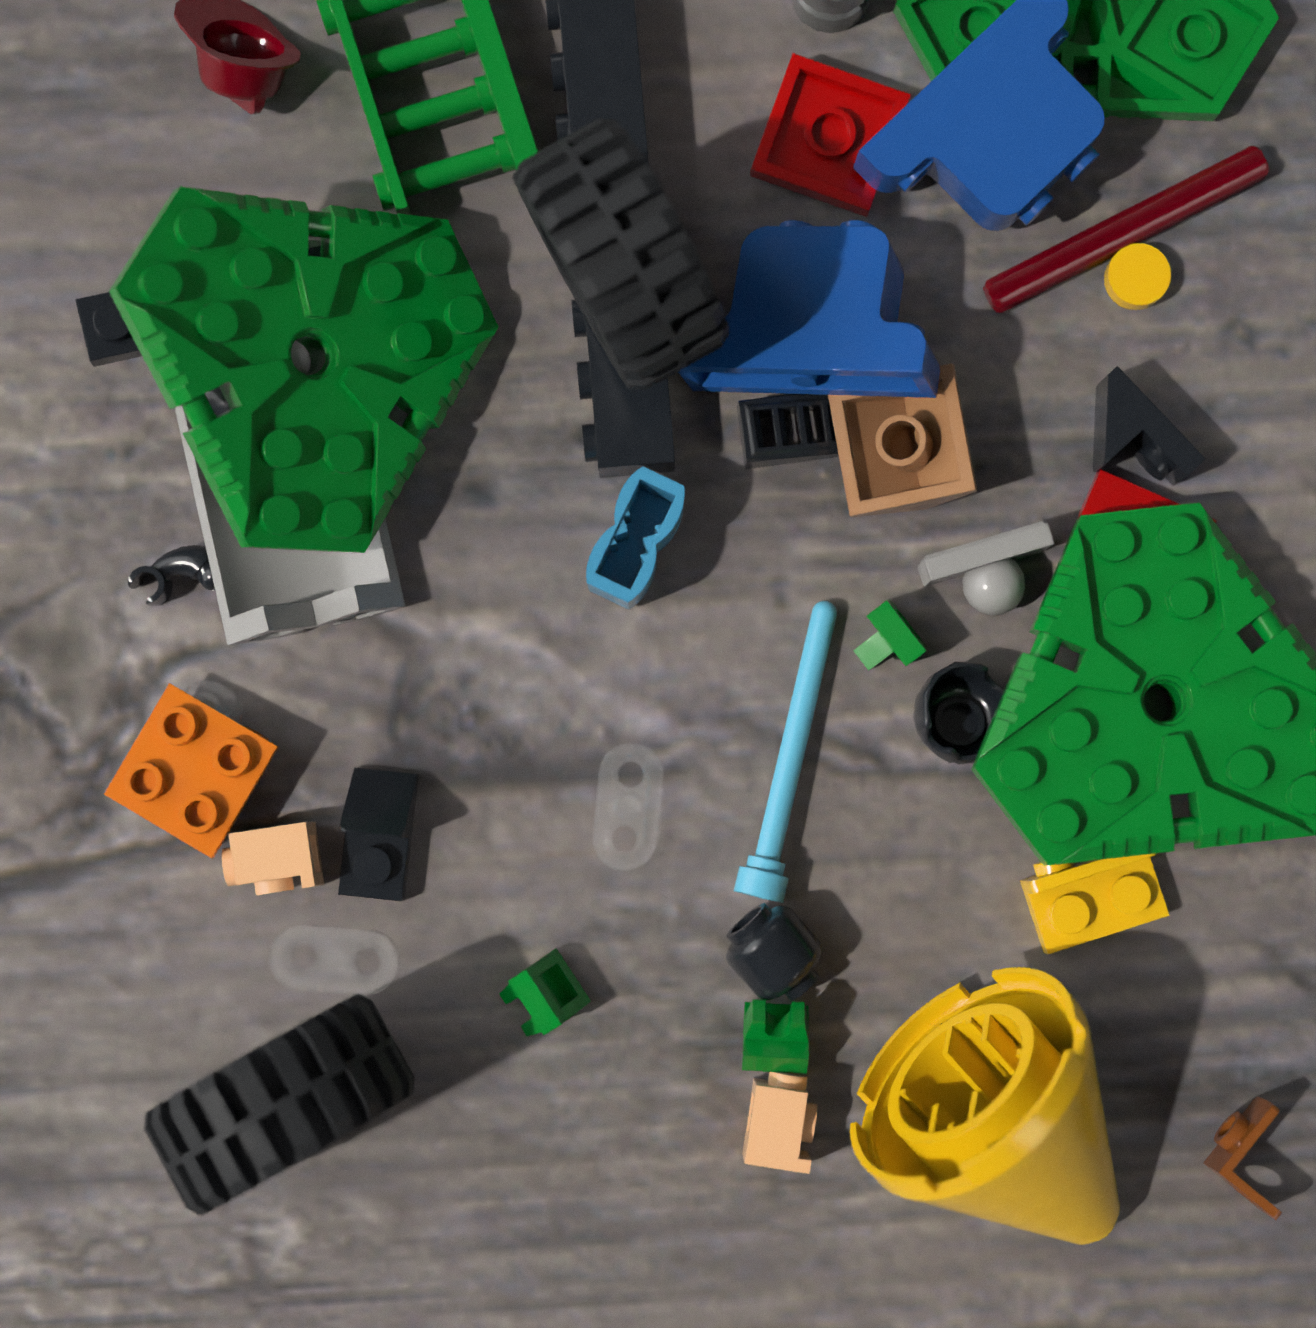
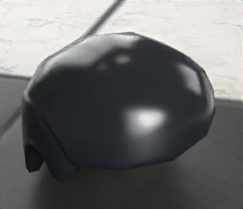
M954 662L931 675L916 696L913 719L919 737L935 755L948 763H974L1004 690L992 680L988 674V667L980 663Z

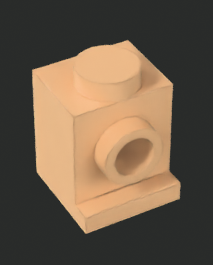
M301 822L228 834L230 847L222 849V868L227 886L254 883L256 895L294 890V876H300L302 888L324 885L315 822Z
M769 1072L768 1080L753 1079L742 1153L745 1164L810 1174L811 1158L807 1151L800 1150L801 1142L812 1143L817 1118V1104L807 1103L808 1092L806 1086L808 1076L798 1073Z

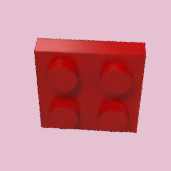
M792 53L752 163L750 176L867 217L877 190L872 188L853 169L858 151L908 104L911 94Z

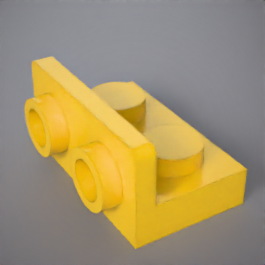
M1156 854L1043 866L1041 862L1033 864L1036 875L1022 879L1020 883L1043 953H1055L1170 916L1150 858Z

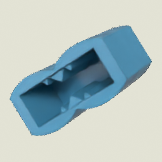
M644 466L630 476L621 489L616 502L614 513L615 525L603 533L589 556L586 581L590 592L628 610L642 600L655 576L657 552L661 551L672 540L680 526L684 510V485Z

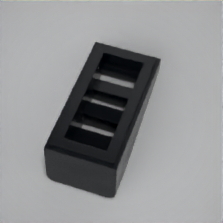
M797 394L738 401L737 415L745 470L839 457L828 395ZM821 410L825 442L813 443L809 411ZM796 413L800 444L789 445L785 415ZM772 417L775 447H764L760 418Z

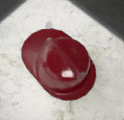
M179 0L175 5V20L181 30L196 46L199 76L204 86L220 96L230 98V100L250 115L259 114L264 108L266 99L271 98L280 90L287 68H292L300 62L301 52L298 48L288 41L265 15L241 0Z

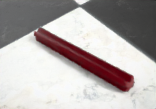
M1249 146L989 278L983 287L989 305L996 313H1002L1109 259L1120 249L1130 244L1140 243L1264 180L1270 171L1268 161L1259 147Z

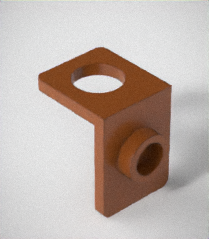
M1256 1097L1242 1114L1236 1111L1222 1123L1214 1136V1142L1218 1145L1203 1163L1259 1210L1277 1220L1282 1212L1233 1172L1235 1167L1280 1112V1109L1273 1103L1261 1097Z

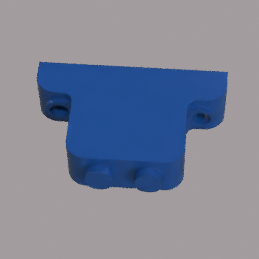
M1016 0L858 151L853 169L872 188L883 193H893L901 189L907 192L925 175H929L979 226L987 230H1004L1011 226L1018 218L1026 226L1029 225L1054 200V197L1048 190L1063 175L1071 182L1075 181L1100 155L1092 147V144L1104 126L1105 117L1103 109L1098 101L1051 55L1070 34L1063 27L1068 16L1067 0Z
M788 220L780 223L779 226L760 227L746 237L741 247L731 310L725 317L729 324L730 333L721 348L678 371V373L693 391L937 398L940 366L924 337L925 330L913 323L897 322L904 270L888 238L880 229L868 222L859 220L845 221L840 226H813L803 221Z

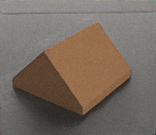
M953 363L940 366L937 398L828 395L850 517L926 510L977 492Z

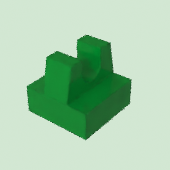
M888 599L867 615V618L878 632L853 651L869 671L893 652H895L906 667L929 648L893 601Z
M557 948L508 981L509 984L499 993L505 1004H509L519 998L531 1018L520 1027L527 1037L541 1032L543 1036L591 1002Z
M753 999L752 1002H745L743 1012L742 1070L807 1074L809 1061V1005H805V1002L793 1001L791 1004L766 1003V1000Z

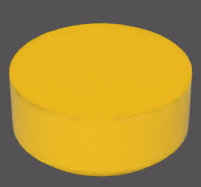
M1143 243L1130 244L1120 249L1110 260L1104 273V285L1109 297L1117 305L1129 310H1142L1155 304L1167 291L1171 280L1170 265L1163 253L1157 248Z

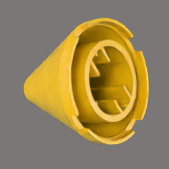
M1024 967L992 970L991 976L997 983L975 992L969 993L961 983H958L934 997L909 1017L889 1038L874 1058L859 1086L857 1095L867 1106L862 1127L857 1122L851 1123L850 1136L853 1150L861 1165L885 1189L906 1199L1077 1245H1086L1105 1238L1112 1231L1120 1212V1202L1089 1024L1079 1003L1050 974L1041 970Z

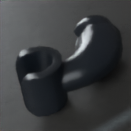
M200 545L183 546L169 551L157 559L151 566L136 568L128 577V586L132 589L141 586L149 576L154 575L157 578L158 589L146 601V604L150 606L162 605L169 599L173 589L171 578L175 576H186L192 580L197 579L205 589L215 591L206 546Z

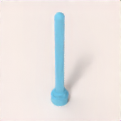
M820 601L812 609L755 856L748 855L746 867L739 866L734 892L775 902H784L789 878L783 876L786 864L781 863L780 858L837 617L836 607L829 601Z

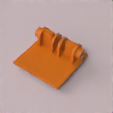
M169 683L104 795L214 859L279 746L270 742L269 738L249 727H244Z

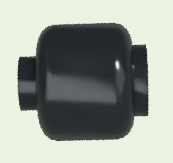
M762 903L744 915L727 933L726 937L731 944L726 954V960L760 999L769 1001L785 994L790 1001H793L808 991L818 980L819 974L814 970V967L820 960L822 945L789 907L779 905L770 909L765 903Z

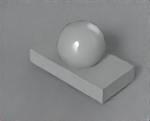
M1040 521L927 555L920 561L917 567L924 587L964 576L962 580L963 593L969 604L978 612L990 616L1003 615L1013 610L1019 604L1026 588L1024 574L1019 564L1014 560L1044 552L1054 545L1048 522Z

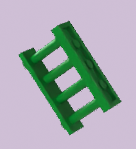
M316 0L327 35L331 36L339 33L383 168V172L373 174L372 177L384 211L395 208L397 214L412 215L407 197L502 168L503 173L516 171L521 161L538 152L489 0H460L465 17L455 19V27L361 56L351 22L421 0ZM464 51L466 57L478 54L484 75L473 78L475 85L383 114L379 113L370 80ZM483 109L485 115L493 112L497 113L503 134L493 136L494 143L401 173L398 172L388 139Z

